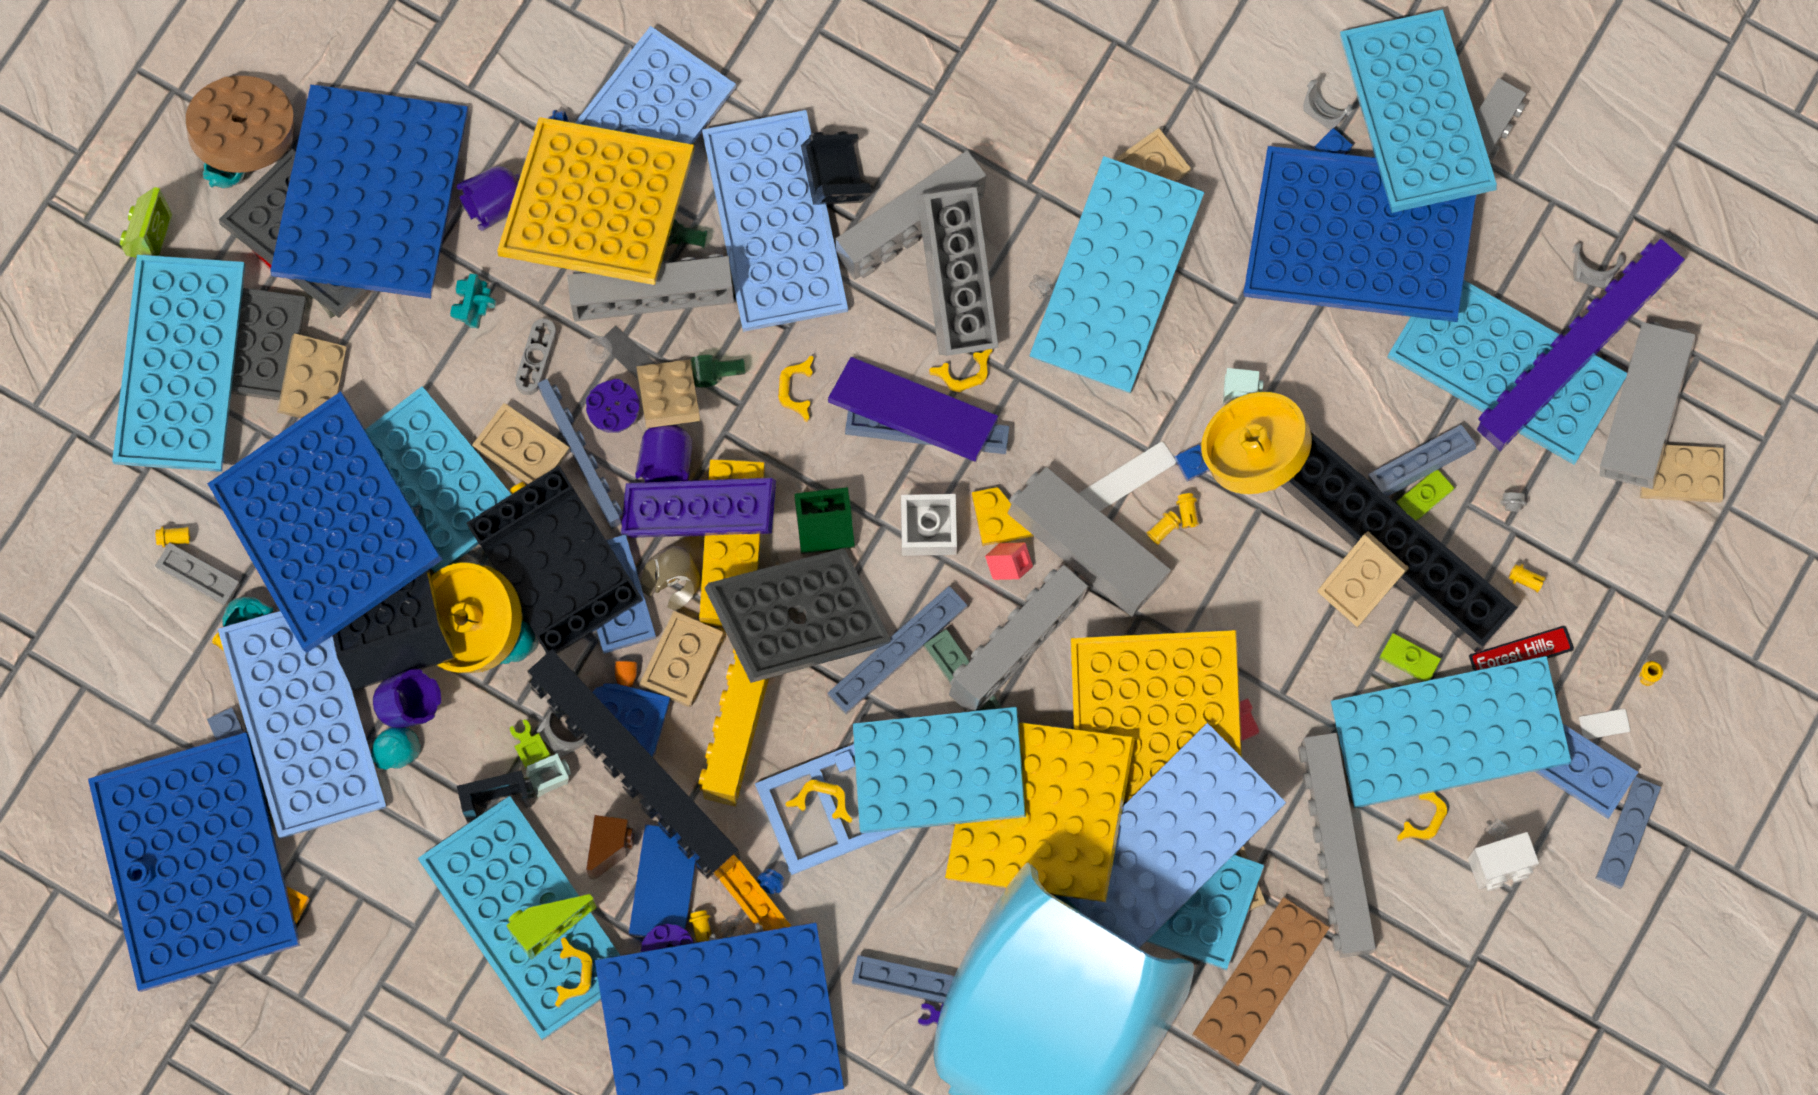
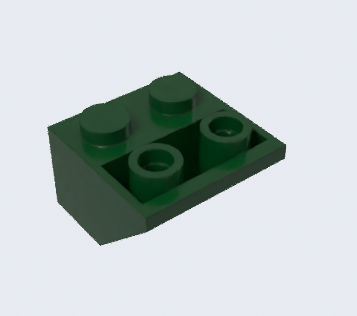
M848 487L794 493L801 554L855 548Z

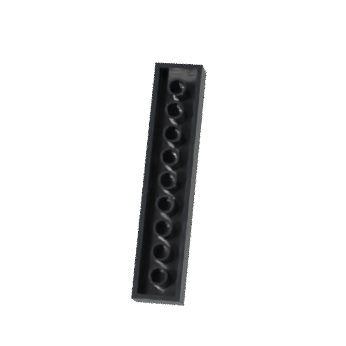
M1311 432L1312 444L1306 462L1301 470L1289 481L1281 485V487L1350 546L1354 547L1367 532L1373 535L1408 567V570L1397 581L1396 585L1474 652L1479 654L1514 615L1518 607Z
M553 649L527 671L530 677L528 683L531 685L530 688L539 699L544 697L547 699L548 708L558 719L565 718V723L568 725L567 729L576 739L580 737L584 739L585 748L595 759L599 756L602 758V763L605 765L604 769L614 779L616 777L621 779L622 788L632 799L636 796L640 799L641 809L649 818L656 817L659 820V828L669 839L673 836L677 839L679 850L686 858L690 859L693 857L696 860V868L707 880L712 877L717 882L741 860L737 847Z

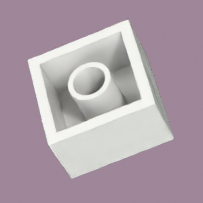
M956 494L901 495L902 556L956 555Z
M1528 832L1475 848L1468 857L1478 889L1487 888V891L1501 888L1503 883L1513 879L1514 883L1528 879L1529 875L1534 873L1533 870L1539 864Z

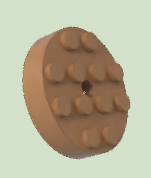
M231 76L216 80L197 92L190 101L186 111L187 136L193 152L203 162L219 170L240 173L265 168L280 159L287 152L293 141L295 131L294 116L288 97L280 88L261 78Z

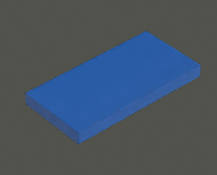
M645 824L629 935L646 937L647 933L653 928L664 924L679 925L686 930L696 860L693 857L690 859L686 858L678 848L677 839L674 836L669 839L659 828L660 826Z

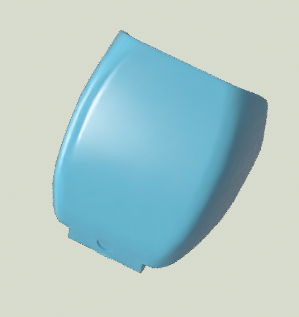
M1026 863L1018 871L991 909L952 980L935 1032L933 1056L937 1073L942 1080L951 1086L948 1092L950 1095H1123L1147 1066L1184 1006L1190 991L1194 964L1181 958L1171 960L1156 958L1140 950L1048 893L1039 881L1036 868L1030 863Z

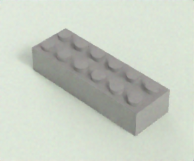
M968 150L837 237L836 254L838 259L854 280L860 276L862 278L869 276L875 270V266L881 262L888 263L895 258L897 251L903 247L908 249L918 242V237L922 235L917 194L963 187H977L978 200L980 201L984 196L983 193H985L986 174Z
M963 187L917 194L939 355L949 356L999 348L977 187Z
M713 254L708 256L707 259L696 260L694 257H687L681 259L680 262L674 263L662 260L655 285L575 271L573 274L567 275L574 322L734 303L729 256L723 257L721 254Z
M1065 565L1058 571L1055 569L1051 570L1043 581L1045 583L1040 590L1034 588L1025 600L1027 602L1023 607L1017 606L1010 613L1005 626L999 625L989 636L990 640L984 647L981 644L972 653V659L968 665L961 664L952 676L954 678L949 683L952 686L949 696L967 712L979 711L1081 604L1088 586Z

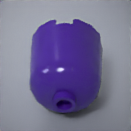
M494 166L457 185V189H462L463 195L459 196L461 203L471 220L476 218L480 224L477 225L479 230L485 231L508 217L520 179L519 174L514 175L511 170L504 166Z
M678 424L648 428L642 436L635 478H644V483L689 481L692 438L690 434L679 427Z
M417 669L405 671L382 681L375 689L373 695V709L378 719L384 725L395 728L420 725L434 719L437 706L442 701L441 691L434 678L430 679L426 674L422 673V670Z

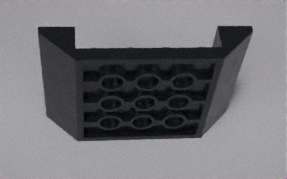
M559 465L466 523L494 568L503 574L514 587L520 601L521 612L536 634L535 636L546 654L551 649L556 654H559L644 601Z
M421 505L413 507L412 509L426 532H428L423 507ZM430 569L332 636L337 659L354 691L381 683L392 676L408 670H422L456 659L451 634L442 628Z

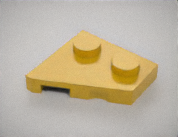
M998 487L971 493L982 546L1033 537V534L1007 514L1011 503Z

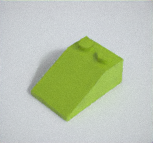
M154 187L137 198L135 206H131L128 214V221H130L128 229L122 232L120 238V245L126 256L137 258V255H160L173 215L160 188Z
M587 894L530 907L524 912L520 909L509 917L508 921L510 923L506 927L510 935L532 960L597 907L593 897Z

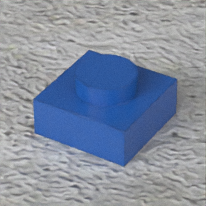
M1332 128L1315 145L1314 150L1346 155L1352 149V144Z
M1200 445L1175 456L1176 463L1187 482L1210 471L1203 459Z

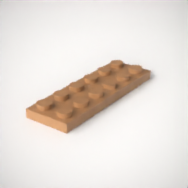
M1283 897L1192 1036L1239 1067L1330 927Z

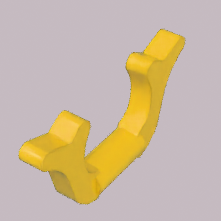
M987 349L982 353H973V359L980 367V371L974 376L960 381L954 380L949 375L948 363H944L941 367L930 368L929 374L941 378L949 389L954 392H962L966 389L982 385L987 379V361L992 354V349Z
M809 356L805 362L799 365L784 368L779 377L778 399L780 404L799 413L805 422L809 421L807 410L810 407V401L798 403L790 399V378L794 374H804L807 377H811L813 372L810 367L814 360L813 356Z
M810 780L806 782L798 796L785 803L788 808L798 807L801 811H805V800L809 792L817 791L833 795L838 800V806L832 814V818L835 820L842 818L848 823L853 821L846 811L843 789L838 785L823 781Z
M1434 792L1422 794L1418 797L1419 800L1429 801L1436 806V812L1428 828L1417 830L1406 821L1404 823V830L1397 836V841L1400 842L1406 838L1429 840L1437 835L1447 815V807Z
M565 937L561 939L563 950L560 953V958H579L582 963L580 983L577 988L566 989L562 986H557L556 989L559 996L555 1005L558 1008L570 998L585 995L590 990L592 981V958L586 952L573 948Z

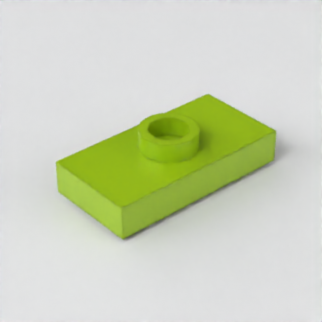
M1436 470L1400 498L1396 504L1414 520L1418 521L1452 493L1455 488L1439 470Z
M1392 633L1379 659L1422 682L1431 679L1441 658Z

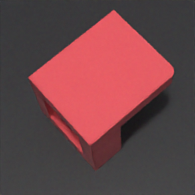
M1025 542L1000 543L985 556L994 580L1020 579L1033 567Z
M1248 698L1240 701L1241 741L1259 733L1258 726L1251 714L1253 707Z

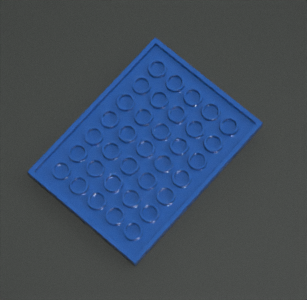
M310 84L270 270L271 276L431 299L468 115V106Z
M1268 146L1243 292L1244 297L1458 322L1477 194L1391 213L1376 158Z
M341 391L207 483L302 650L306 653L443 560L346 396Z
M248 733L235 735L88 779L139 992L301 946ZM134 860L146 862L152 871L151 880L142 888L129 886L123 877L125 867ZM137 870L134 873V878L140 879L142 871Z
M816 922L595 960L617 1095H813L844 1089Z

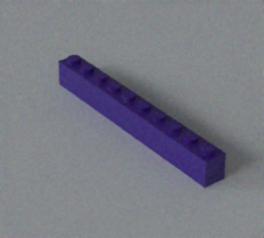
M1660 239L1655 245L1650 242L1640 253L1643 257L1637 263L1634 260L1631 261L1623 270L1625 275L1619 281L1614 279L1604 291L1607 294L1602 299L1596 297L1587 307L1589 312L1583 318L1580 315L1577 316L1569 325L1571 330L1565 336L1560 334L1550 346L1553 349L1547 355L1542 352L1532 363L1535 367L1529 373L1527 371L1522 372L1514 382L1517 385L1511 391L1506 389L1497 398L1496 401L1499 404L1493 410L1487 408L1478 418L1480 424L1477 431L1500 452L1681 268L1685 259L1664 240Z

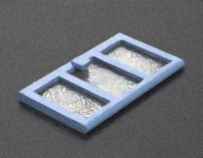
M854 744L755 783L791 875L906 830L860 832ZM810 780L823 781L838 785L843 789L846 811L853 821L848 823L842 818L836 820L832 818V814L838 806V800L833 795L817 791L809 792L805 800V811H801L798 807L788 808L785 803L797 797L806 782Z

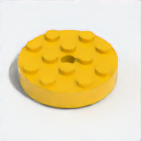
M1256 392L1234 399L1223 406L1212 417L1202 437L1201 451L1213 478L1222 487L1240 494H1258L1277 489L1301 470L1311 450L1312 435L1302 411L1291 399L1277 393Z
M456 563L440 569L431 578L442 628L451 634L456 659L438 664V666L458 673H480L494 668L510 654L517 642L521 629V605L514 587L503 574L485 565ZM467 613H468V619H470V620H472V621H467V623H466L465 618H466V615H467Z

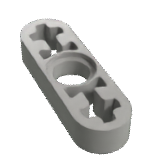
M539 319L532 325L516 374V386L525 395H532L539 390L537 383L543 379L554 345L556 329L553 322L548 319ZM544 327H547L550 335L545 334L542 341L543 345L538 344L540 334L537 330H543ZM534 350L541 351L544 355L539 363H532L528 359L529 354ZM528 368L533 370L532 381L535 383L524 387V383L521 380L528 378Z

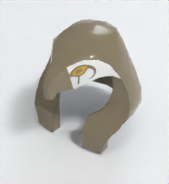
M675 546L660 551L651 557L643 569L641 577L642 591L651 597L654 592L659 593L668 586L686 580L684 587L680 591L673 593L668 602L667 608L678 612L682 606L689 602L700 585V574L691 554L685 548Z

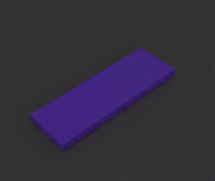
M850 357L828 397V403L974 462L977 461L998 421V416L853 357Z
M773 478L626 483L621 536L626 534L627 538L770 534L772 533L776 480Z

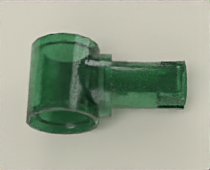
M674 219L671 229L673 235L669 236L667 246L686 243L701 246L702 248L705 247L707 231L684 227V224L678 223Z
M699 355L690 360L694 386L697 388L714 386L718 383V380H722V377L745 374L743 358L720 361L719 359H714L713 355Z

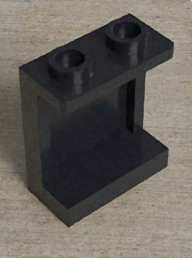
M841 131L832 135H825L824 132H816L809 135V138L801 145L813 205L861 203L871 194L870 183H861L854 144L859 140L858 134H849L847 131Z
M522 770L457 785L462 813L467 823L478 818L475 804L522 794L525 806L529 808L532 807L530 799H535L530 777L525 778Z

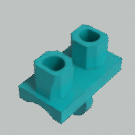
M469 274L468 279L457 280L456 294L464 297L463 304L452 305L450 316L456 321L464 322L470 328L478 329L481 315L485 316L487 308H495L496 300L490 298L491 289L487 288L488 283L480 280L477 274Z

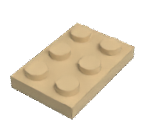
M1159 128L1114 159L1175 182L1191 171L1190 166Z
M293 334L277 413L303 418L338 393L347 346Z
M690 360L637 366L646 428L700 421Z
M503 403L472 445L476 451L526 485L560 465L570 452V447L505 403Z
M1665 445L1654 487L1649 489L1640 486V498L1721 503L1723 501V448Z
M1367 532L1317 592L1356 627H1359L1408 570V567L1373 535Z
M673 611L642 677L640 686L659 695L670 697L671 700L690 708L724 636V632Z

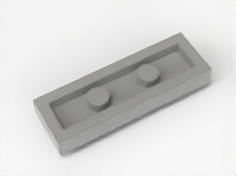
M171 543L167 545L155 565L157 569L227 607L240 586L239 581Z

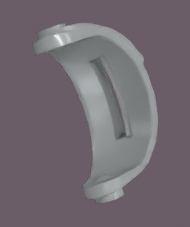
M1316 79L1311 80L1307 85L1309 89L1304 100L1303 111L1331 130L1345 115L1350 116L1353 112V106L1349 104L1344 111L1330 107L1317 92L1318 81Z
M1574 244L1572 253H1575L1573 264L1574 281L1606 289L1613 281L1620 267L1623 266L1625 260L1623 255L1619 254L1616 266L1613 269L1603 272L1596 271L1587 267L1581 260L1579 254L1581 244Z
M551 711L537 730V734L539 733L540 737L555 754H558L559 758L585 745L584 739L577 742H566L558 739L551 730V722L554 717Z

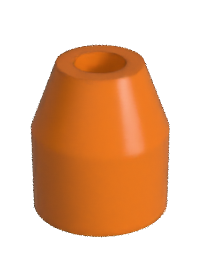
M615 661L617 684L632 687L637 676V662Z

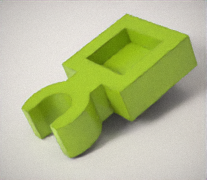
M524 719L522 720L525 726L523 733H517L513 726L510 727V732L514 739L521 742L514 747L527 770V766L550 757V754L539 733L531 737L530 723Z

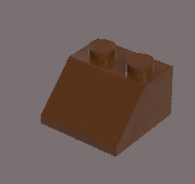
M594 815L586 866L589 879L596 880L627 857L628 849H633L635 833H633V828H630L628 819Z

